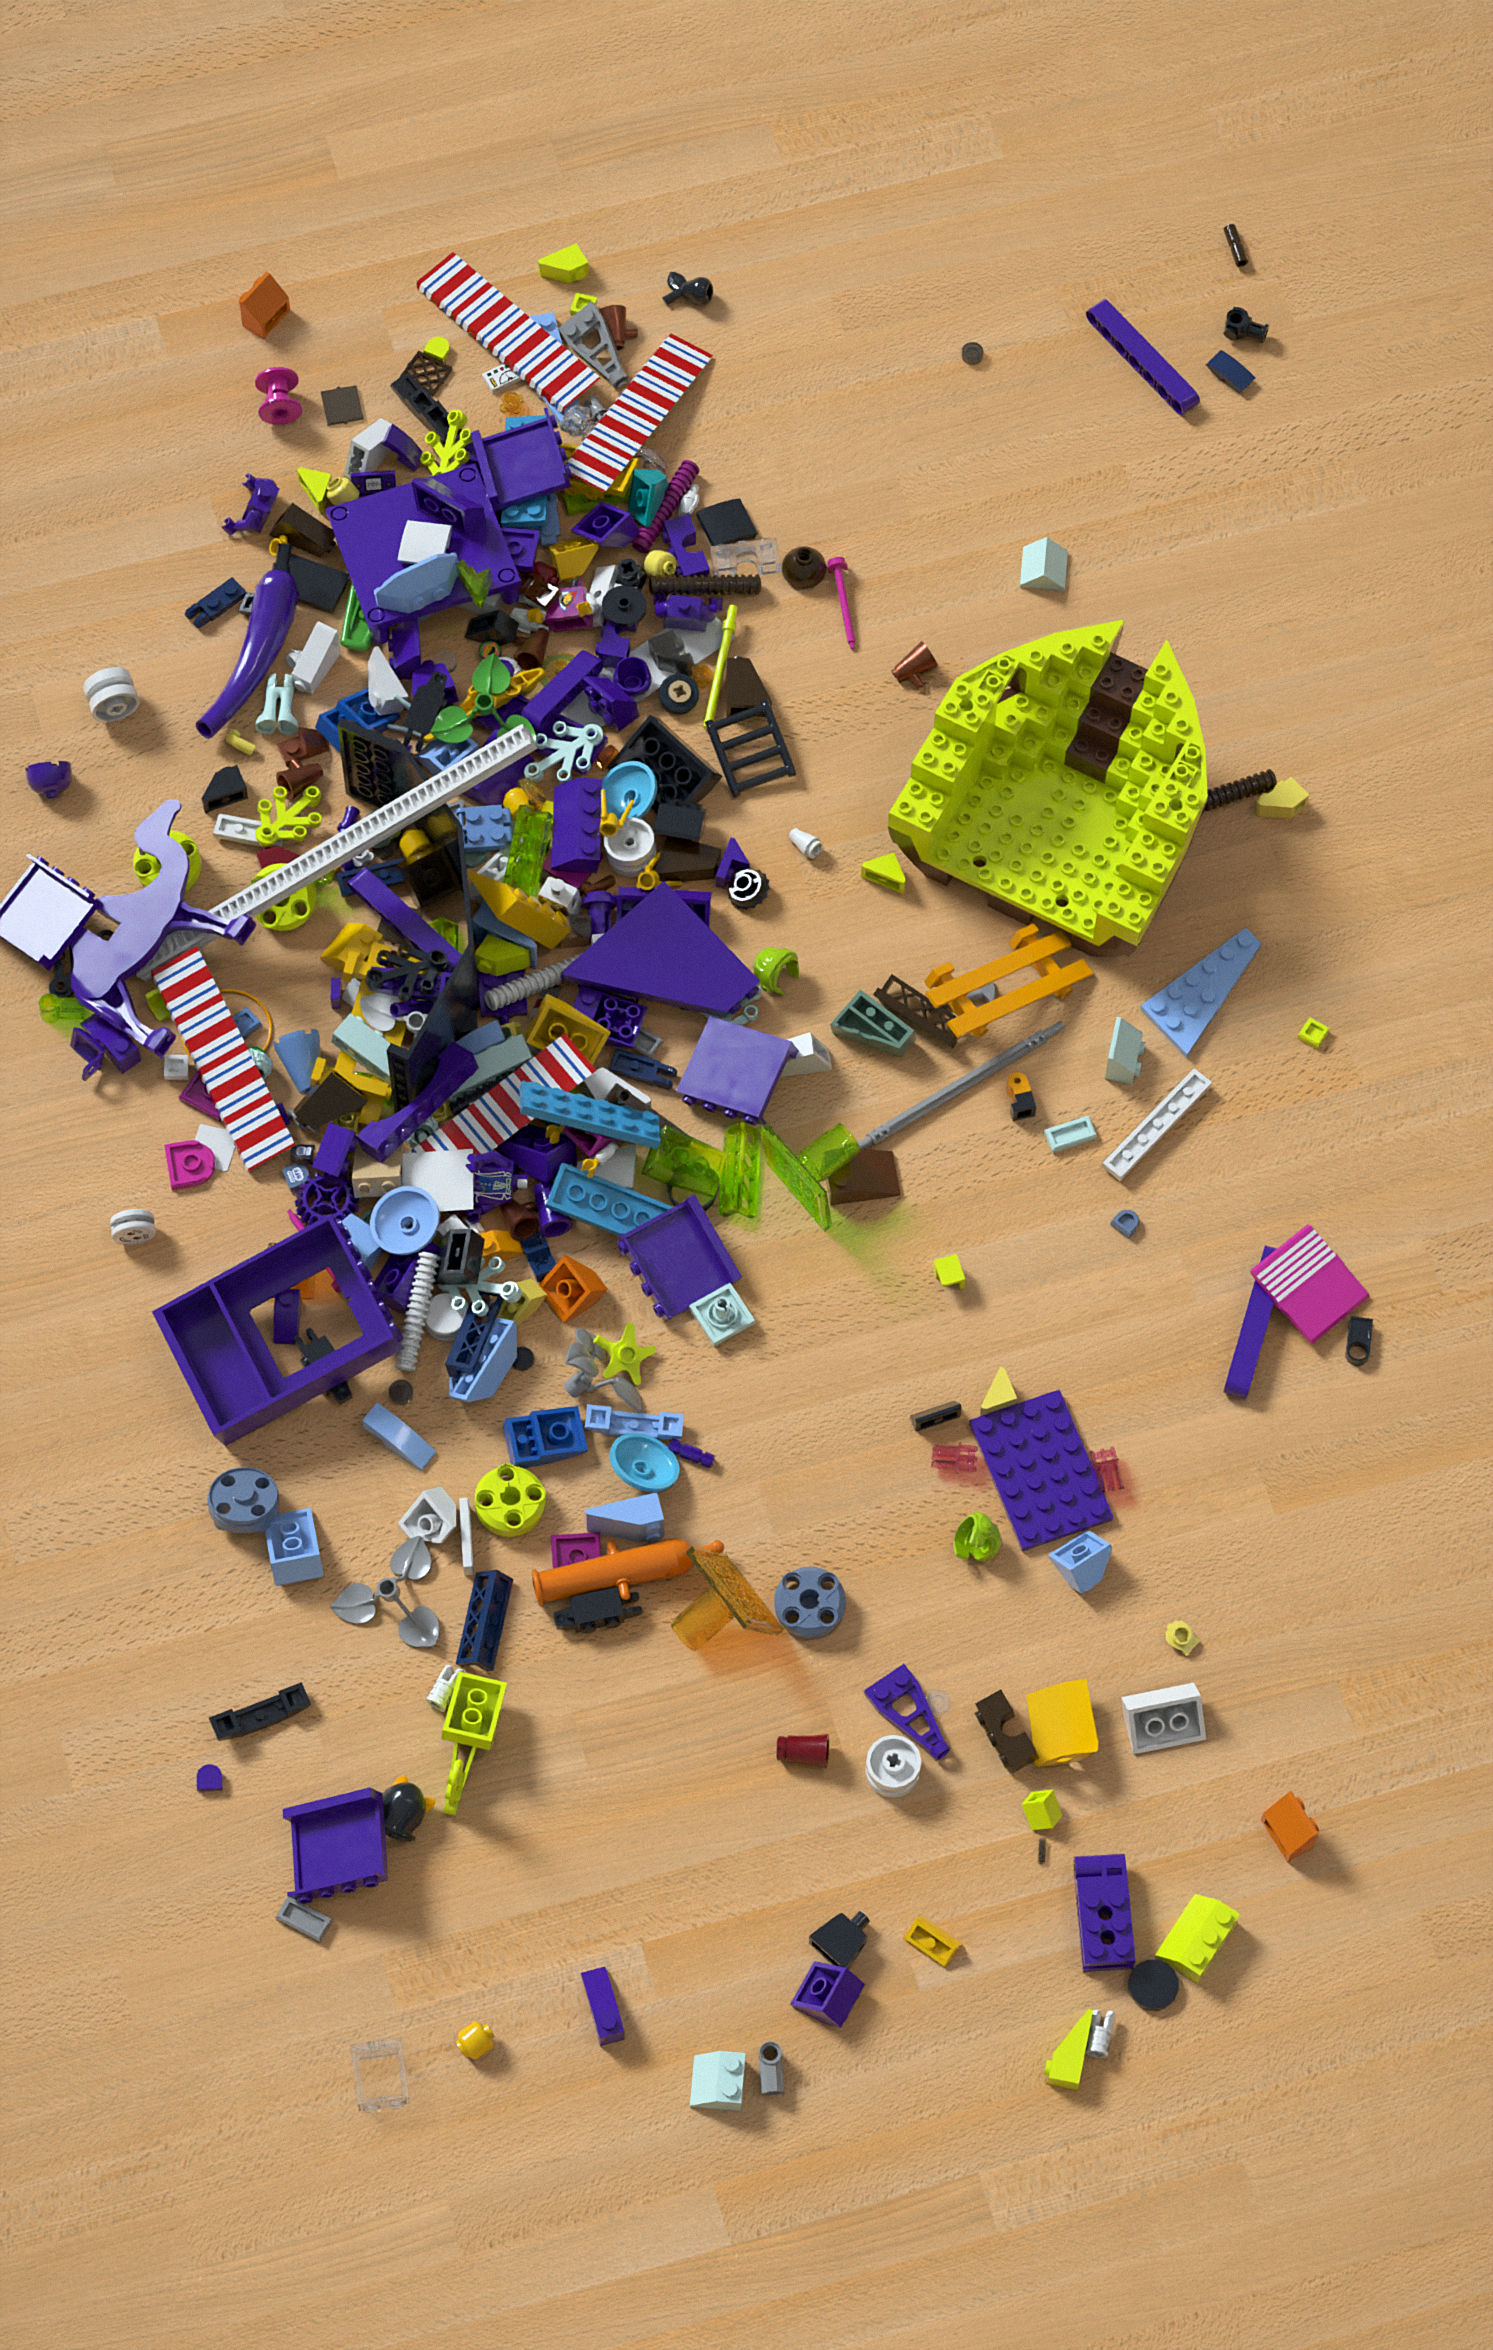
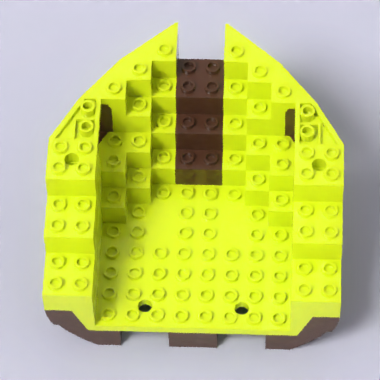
M1124 620L1050 634L1002 652L957 677L935 712L934 727L914 758L911 766V777L889 811L888 831L893 843L899 846L906 857L926 877L946 887L953 876L989 893L988 907L1027 926L1037 916L1072 933V945L1070 947L1095 957H1113L1123 954L1130 956L1136 950L1173 884L1186 852L1192 843L1196 826L1201 818L1208 797L1206 750L1196 705L1170 644L1167 640L1165 641L1149 669L1116 655L1123 632ZM975 860H983L986 865L976 867L973 862ZM1063 899L1068 902V905L1060 907L1056 904V901Z

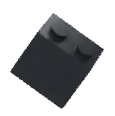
M666 798V802L661 801L653 833L699 841L702 838L707 809L702 808V804L689 802L688 806L679 804V800Z

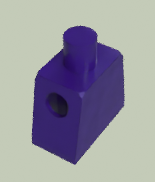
M425 660L421 665L422 668L413 671V699L418 687L427 685L434 671H438L447 675L444 688V698L448 700L446 705L459 702L455 684L444 663L435 664L432 660Z

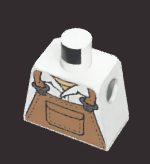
M547 878L537 896L540 904L546 903L554 912L559 911L565 917L580 916L583 908L581 907V897L578 889L564 883L561 879Z

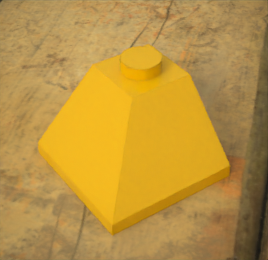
M578 537L547 546L552 564L557 569V577L560 580H564V582H569L577 579V576L583 575L599 549V545L583 537Z

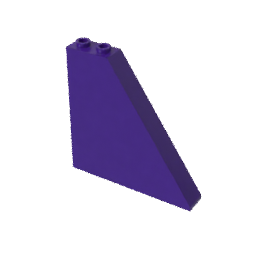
M665 881L658 885L561 972L560 977L564 982L724 1018L729 1013L734 1015L742 1007L740 1003L746 998L752 999L759 992L757 988L760 984V980Z

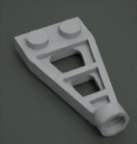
M591 301L560 326L558 330L570 347L606 376L614 388H619L628 381V376L624 372L606 320L596 304ZM594 329H597L601 337V343L591 350L583 344L582 339ZM607 348L612 360L603 366L596 356Z

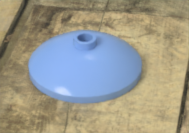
M404 1186L391 1190L377 1202L371 1214L370 1230L375 1242L383 1250L394 1255H409L420 1251L432 1241L437 1233L440 1223L438 1205L428 1192L418 1187ZM410 1224H413L411 1229H407Z

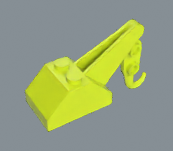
M458 1672L441 1736L443 1740L454 1742L451 1770L445 1794L446 1802L443 1812L445 1814L456 1816L462 1791L477 1748L490 1750L493 1745L506 1692V1682ZM460 1744L473 1746L464 1772V1763L458 1759Z

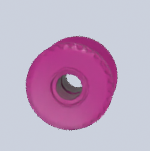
M273 367L261 371L256 376V388L267 394L265 402L258 410L260 419L265 423L284 425L296 421L301 416V404L289 398L288 392L293 390L299 382L297 373L292 369Z

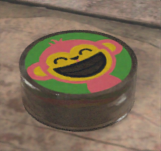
M485 641L479 647V657L482 661L493 653L498 658L502 656L501 646L495 641Z

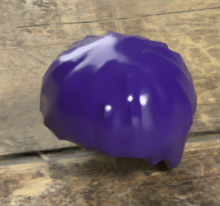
M627 657L622 659L616 666L613 683L627 695L636 698L644 695L649 690L652 676L644 660L638 657Z

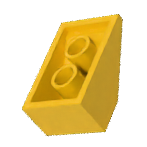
M546 994L525 1032V1040L527 1043L543 1050L565 1033L593 1065L611 1032L569 1004Z

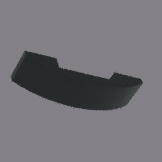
M301 1682L278 1691L276 1696L234 1712L230 1709L209 1717V1721L217 1740L223 1741L248 1735L284 1721L311 1706V1702Z

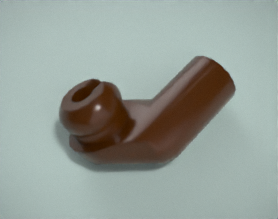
M608 875L594 884L590 882L583 883L581 890L584 896L587 897L589 892L606 891L613 887L616 881L612 875Z

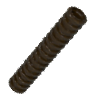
M728 574L727 577L725 575H720V577L718 575H713V577L711 575L706 577L704 575L699 577L697 575L692 577L690 575H686V577H683V575H679V577H676V575H672V577H669V575H665V577H662V575L658 577L652 575L649 580V591L652 596H655L656 593L659 596H662L663 593L666 596L670 593L672 595L677 593L679 595L684 593L686 595H690V593H693V595H697V593L700 595H704V593L707 595H711V593L714 595L718 593L721 595L725 593L728 595L732 593L738 595L740 592L742 595H745L746 592L749 595H752L753 592L758 595L761 591V578L758 574H755L754 577L751 574L747 577L745 574H742L741 577L738 574H735L734 577L731 574Z
M1267 769L1266 772H1259V775L1255 773L1253 777L1249 775L1246 779L1235 780L1233 784L1229 782L1226 786L1223 784L1220 785V788L1208 789L1204 810L1210 811L1211 808L1216 809L1217 805L1222 807L1224 803L1227 805L1231 801L1242 800L1244 796L1248 798L1250 794L1254 796L1257 792L1269 791L1270 787L1274 789L1277 784L1274 772L1271 769Z

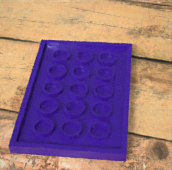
M1060 1389L969 1420L975 1440L1022 1552L1113 1521V1514Z

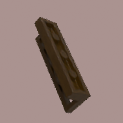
M893 974L890 975L882 989L877 988L873 995L950 1047L954 1048L960 1039L956 1035L952 1037L946 1033L945 1023L956 1018L955 1015L942 1007H938L936 1009L939 1010L940 1020L935 1022L928 1021L926 1010L935 1009V1007L926 996ZM894 981L901 985L903 995L892 997L887 993ZM905 989H907V990L910 991L911 993H910V994H906V990H905ZM919 997L922 1008L910 1009L907 998ZM903 999V1000H904V1004L901 1003V1002L898 1001V1000ZM924 1001L931 1006L925 1007ZM922 1011L923 1017L916 1012ZM943 1014L948 1016L949 1019H944ZM941 1024L942 1029H940L936 1025Z

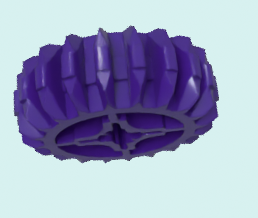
M316 1172L315 1179L307 1176V1184H300V1191L296 1192V1198L298 1199L295 1200L297 1215L301 1216L302 1223L308 1222L309 1226L330 1214L336 1220L340 1218L342 1221L349 1214L358 1213L357 1204L360 1203V1200L354 1196L352 1181H346L347 1179L344 1174L339 1178L334 1175L331 1176L324 1172L323 1176ZM315 1193L317 1200L314 1201V1205L309 1208L308 1202L312 1195ZM345 1196L346 1203L343 1206V1208L339 1210L338 1203L341 1202V1198Z

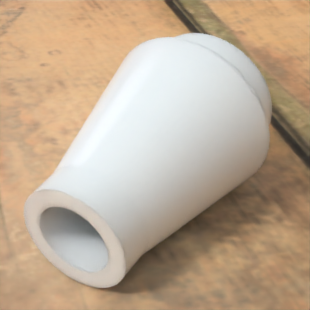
M794 828L789 834V840L797 846L805 857L815 858L820 854L823 844L818 837L805 833L798 828Z

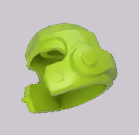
M770 947L761 950L757 954L753 962L754 975L760 980V985L765 992L774 991L781 995L785 994L784 991L777 987V978L785 965L786 972L790 976L799 977L798 957L794 951H790L787 948L780 950Z
M974 1512L960 1523L956 1531L953 1544L955 1555L962 1560H967L969 1555H973L976 1560L988 1561L998 1554L1002 1538L997 1525L992 1523L986 1514Z

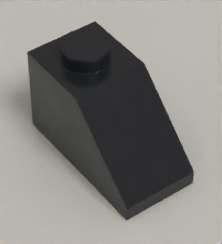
M501 609L471 618L465 638L480 643L491 641L502 646L515 640L519 622Z
M238 765L224 767L220 771L215 772L201 798L205 813L248 799L247 787Z

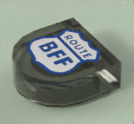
M299 1144L291 1148L290 1157L292 1162L299 1165H313L315 1145Z

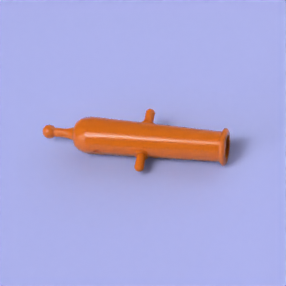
M670 1538L619 1551L617 1543L614 1540H609L607 1542L608 1555L541 1572L533 1569L531 1576L537 1603L540 1607H543L545 1602L618 1587L623 1600H628L630 1598V1585L685 1574L692 1568L693 1560L707 1554H721L724 1551V1544L719 1540H715L710 1545L692 1547L683 1539Z

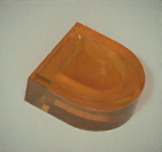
M613 745L605 747L597 757V767L602 771L607 769V766L619 751Z

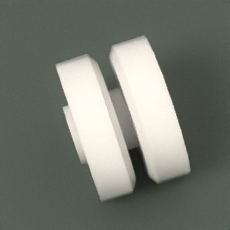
M112 667L100 670L84 682L83 691L89 702L92 716L97 721L114 722L124 719L135 712L140 705V699L136 688H134L131 674L125 668Z
M626 818L624 828L618 829L615 836H604V847L608 863L613 871L624 877H638L645 871V866L650 863L657 853L655 837L651 827L645 821L637 818Z
M889 1735L874 1742L868 1751L865 1769L867 1782L873 1791L888 1798L903 1797L913 1791L920 1775L921 1757L919 1750L912 1741L903 1736Z

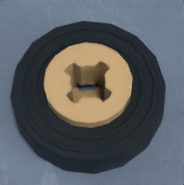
M677 673L663 680L659 687L658 697L666 711L682 715L690 712L696 706L699 700V689L691 677Z

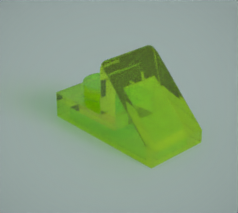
M463 559L456 563L458 577L477 607L480 608L483 606L492 584L491 569L488 568L476 574L472 566L468 567Z

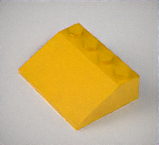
M473 871L467 873L498 920L552 950L571 931L566 924L567 918L561 912H554L546 903L540 904L532 895L528 897L520 888L514 889L507 884Z

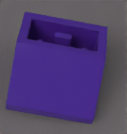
M585 676L583 678L584 692L589 700L588 707L593 714L600 715L607 726H613L619 732L639 717L636 701L609 678Z
M329 1122L312 1167L336 1177H340L341 1173L346 1174L350 1164L347 1156L349 1151H355L358 1143V1138L355 1137L357 1132Z

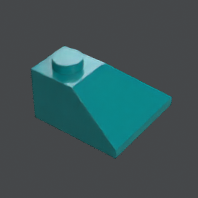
M634 469L627 512L631 513L645 527H650L664 499V494L668 487L667 476L659 470Z

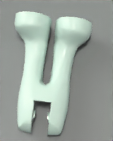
M270 674L266 686L264 711L255 723V728L259 733L267 735L275 731L276 702L278 699H281L278 730L284 735H294L298 732V722L292 715L294 693L292 675L285 674L284 687H277V674Z

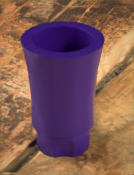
M553 1181L540 1182L534 1186L535 1189L533 1190L540 1223V1233L544 1237L563 1235L573 1226L568 1216L545 1207L554 1184Z

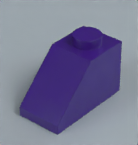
M288 1289L275 1296L274 1344L295 1345L292 1338L296 1335L299 1336L302 1304L300 1289Z

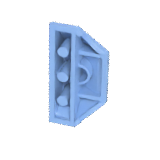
M456 553L436 554L395 573L381 587H377L374 590L378 607L411 613L450 595L460 570Z
M496 1318L474 1373L461 1371L458 1379L449 1377V1397L451 1399L472 1402L493 1397L517 1358V1324L514 1321ZM479 1334L475 1337L473 1344L480 1340ZM468 1353L464 1364H470L472 1359L470 1353Z

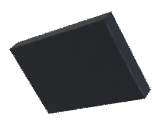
M290 553V574L296 580L297 591L300 592L298 602L333 614L350 581L349 574Z

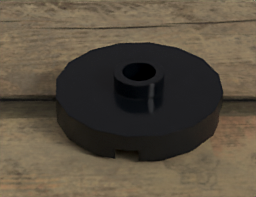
M621 585L607 591L603 597L601 607L608 623L616 627L628 628L642 621L646 615L647 603L645 596L639 589L633 586Z

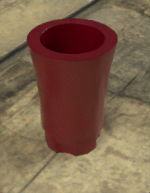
M829 1734L779 1736L777 1739L776 1758L778 1761H786L787 1763L807 1764L827 1769Z

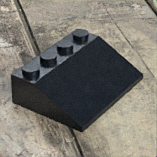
M652 715L647 717L607 766L609 770H612L617 765L629 761H638L647 765L654 772L657 779V794L651 806L657 814L661 801L666 802V798L679 800V804L688 806L689 802L698 803L709 794L723 777L661 719Z

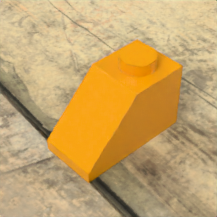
M490 1230L479 1234L485 1239L482 1254L485 1264L481 1269L488 1267V1263L493 1257H499L506 1261L524 1254L520 1241L512 1239L509 1231Z

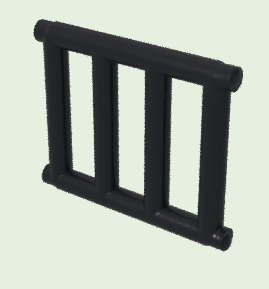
M768 699L761 701V705L714 722L713 720L705 721L709 737L733 798L740 796L742 791L786 775L789 777L796 775L794 764ZM765 714L768 722L767 726L721 742L717 730L757 715ZM769 734L773 735L776 746L729 763L725 753L726 750ZM780 754L784 767L740 783L736 782L733 771Z

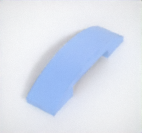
M587 1404L585 1429L616 1437L629 1433H639L658 1440L682 1438L684 1414L660 1412L659 1415L613 1411L609 1406Z

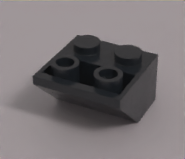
M450 1229L440 1241L438 1253L440 1261H437L439 1266L435 1270L437 1275L434 1276L435 1283L433 1284H477L485 1239L472 1229Z

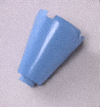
M311 1029L309 1034H305L304 1030L295 1031L280 1037V1043L273 1042L275 1051L300 1094L306 1095L311 1090L310 1080L317 1057L321 1058L320 1035L317 1029Z

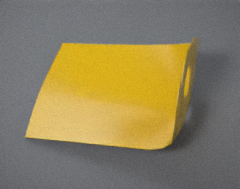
M1087 1679L1055 1684L1026 1695L1032 1743L1039 1756V1759L1035 1761L1036 1768L1078 1762L1098 1751V1738Z

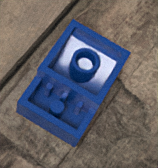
M366 688L339 700L336 708L320 714L315 728L340 752L337 724L341 718L348 721L353 720L366 729H374L382 734L388 729L387 725L394 724L400 718V715L392 713L379 716L370 703L369 688Z
M578 1406L531 1411L529 1416L506 1418L503 1424L510 1462L516 1467L525 1469L550 1464L588 1451Z

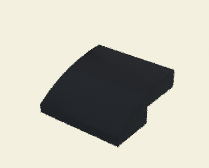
M740 498L711 505L696 513L713 549L733 547L735 541L755 539L758 534Z

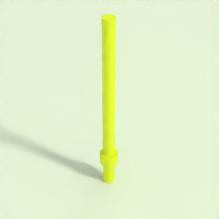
M729 605L727 618L723 621V637L705 721L713 720L714 722L730 642L737 625L735 619L738 607L735 605ZM704 721L703 728H704L705 730H707V727H706L705 721Z

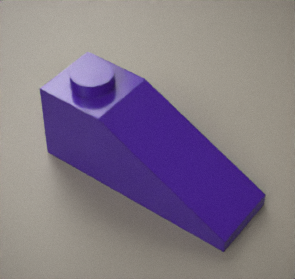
M94 1013L80 1023V1026L86 1032L92 1033L99 1039L100 1044L105 1047V1055L122 1074L141 1062L139 1048L122 1030L116 1029L98 1014Z
M606 1967L582 1972L581 1977L600 2046L625 2040L624 2028Z

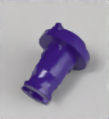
M607 891L589 892L587 897L581 899V907L588 910L589 940H591L593 934H604L611 928V909L617 907V895H612Z

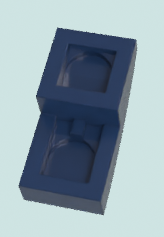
M1222 350L1206 364L1220 381L1224 378L1238 394L1255 379L1254 375L1240 362Z
M539 1232L520 1241L537 1283L542 1281L556 1265L545 1237Z

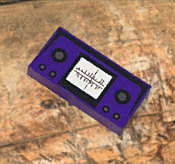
M395 470L350 473L351 482L360 492L359 496H368L396 487Z

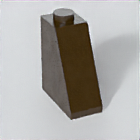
M294 503L279 517L269 533L271 537L278 539L281 535H285L289 545L317 557H321L325 552L330 553L336 544L331 528Z
M740 656L727 658L726 717L761 705L760 702L768 699L772 707V701L750 658ZM763 713L755 717H765V714Z
M667 836L654 871L658 873L659 881L689 882L714 879L722 861L721 849L689 839Z
M329 1067L294 1108L295 1120L305 1128L309 1126L314 1130L364 1106L368 1102L367 1095L332 1067Z

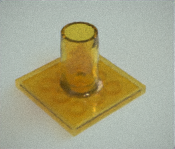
M692 1546L685 1552L711 1585L710 1589L702 1593L671 1622L673 1631L689 1649L695 1651L731 1622L734 1617L743 1629L778 1636L784 1630L727 1554Z

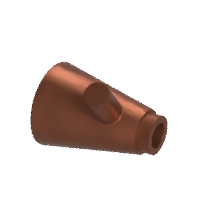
M609 305L599 310L606 320L617 351L624 349L625 338L638 337L637 329H626L627 308L625 306Z
M538 628L530 637L516 636L515 644L521 645V647L514 653V660L522 669L528 671L542 668L550 635L545 628Z
M921 641L891 672L898 682L910 678L918 689L924 685L918 674L938 667V664L928 647Z
M294 758L290 761L293 769L276 773L278 786H282L287 790L286 799L292 800L323 776L322 767L318 763L303 766L297 758Z
M512 1199V1201L500 1206L512 1239L522 1241L531 1237L537 1231L539 1220L531 1213V1211L536 1210L534 1201L519 1204L516 1200Z

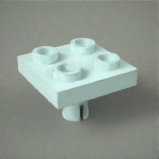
M731 1283L689 1305V1310L714 1347L755 1324V1319Z

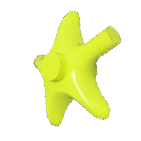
M632 1322L626 1324L624 1334L618 1342H610L600 1335H597L593 1343L610 1354V1362L603 1372V1377L606 1379L611 1378L618 1372L625 1370L629 1373L633 1383L638 1386L641 1384V1361L653 1355L657 1349L655 1346L640 1347L637 1345L635 1326Z

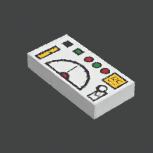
M508 363L482 374V378L492 393L522 380L518 375V370L516 372L511 371Z

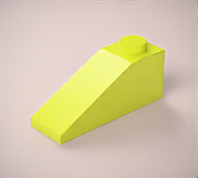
M1088 2009L1054 2051L1052 2061H1046L1044 2075L1049 2076L1047 2084L1078 2090L1093 2010Z

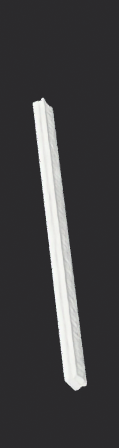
M523 724L519 725L208 912L229 920L236 919L242 914H247L252 918L536 750L537 746L529 729L524 727ZM186 930L174 931L167 935L154 957L137 971L136 975L146 982L152 978L151 971L195 946L201 949L221 936Z

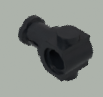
M1233 307L1226 316L1224 336L1235 340L1250 336L1258 339L1260 343H1264L1270 325L1253 322L1252 317H1249L1246 310L1241 307Z
M633 559L621 560L618 564L619 574L616 584L637 587L641 591L647 579L644 568Z

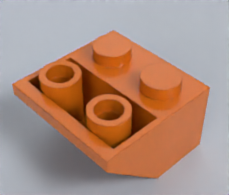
M267 271L262 277L255 280L252 288L248 292H244L239 300L243 327L262 339L290 311L288 295Z
M1292 1791L1267 1809L1261 1818V1822L1287 1863L1313 1849L1318 1836L1317 1831H1319L1315 1820L1312 1817L1308 1818L1304 1811L1305 1806L1300 1797H1295Z

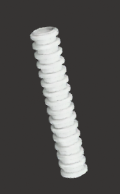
M574 955V957H570L567 960H562L561 963L557 962L555 965H550L548 968L545 967L542 970L536 971V973L533 972L530 975H525L523 978H518L517 981L513 980L504 986H498V989L493 988L492 991H486L485 1001L488 1007L495 1011L497 1008L509 1005L510 1002L514 1003L517 1000H522L523 997L526 998L529 995H534L536 992L539 993L542 989L546 990L548 987L551 988L564 982L560 978L561 972L580 955Z
M428 1252L419 1253V1257H421L420 1260H417L419 1267L415 1269L417 1275H414V1279L416 1280L412 1283V1286H414V1289L410 1292L412 1297H409L411 1303L407 1305L409 1311L405 1314L407 1319H404L406 1325L402 1327L404 1333H402L404 1340L401 1343L404 1349L399 1351V1356H396L398 1361L394 1363L397 1369L413 1372L416 1369L414 1363H417L415 1358L419 1356L417 1349L421 1347L419 1341H422L420 1336L424 1333L422 1327H425L424 1319H427L425 1313L429 1311L427 1305H430L429 1297H432L430 1291L434 1288L432 1286V1283H435L433 1277L437 1275L435 1268L439 1266L437 1261H440V1257Z

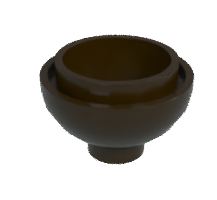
M796 547L790 550L783 559V577L789 584L795 587H814L826 575L825 559L818 550L812 547Z

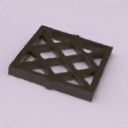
M418 350L400 377L406 374L409 369H412L413 374L411 376L415 378L419 386L422 387V385L428 384L429 389L426 387L425 389L430 395L434 396L453 369L451 366ZM417 358H420L421 363L414 365ZM433 364L435 370L427 371L426 366ZM423 367L424 372L416 374L415 368ZM446 371L445 375L440 378L439 372ZM436 373L437 379L429 380L428 375ZM425 375L426 381L419 382L417 377ZM438 382L437 386L432 389L431 383Z

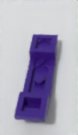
M371 966V969H372V968H377V969L382 970L383 972H387V971H390V970L395 969V968L372 967V966ZM442 972L441 976L436 975L433 981V991L429 995H424L419 991L420 982L426 978L427 974H418L413 987L412 999L437 1000L452 973ZM407 976L385 982L377 990L370 988L369 990L398 997L400 987L404 985Z

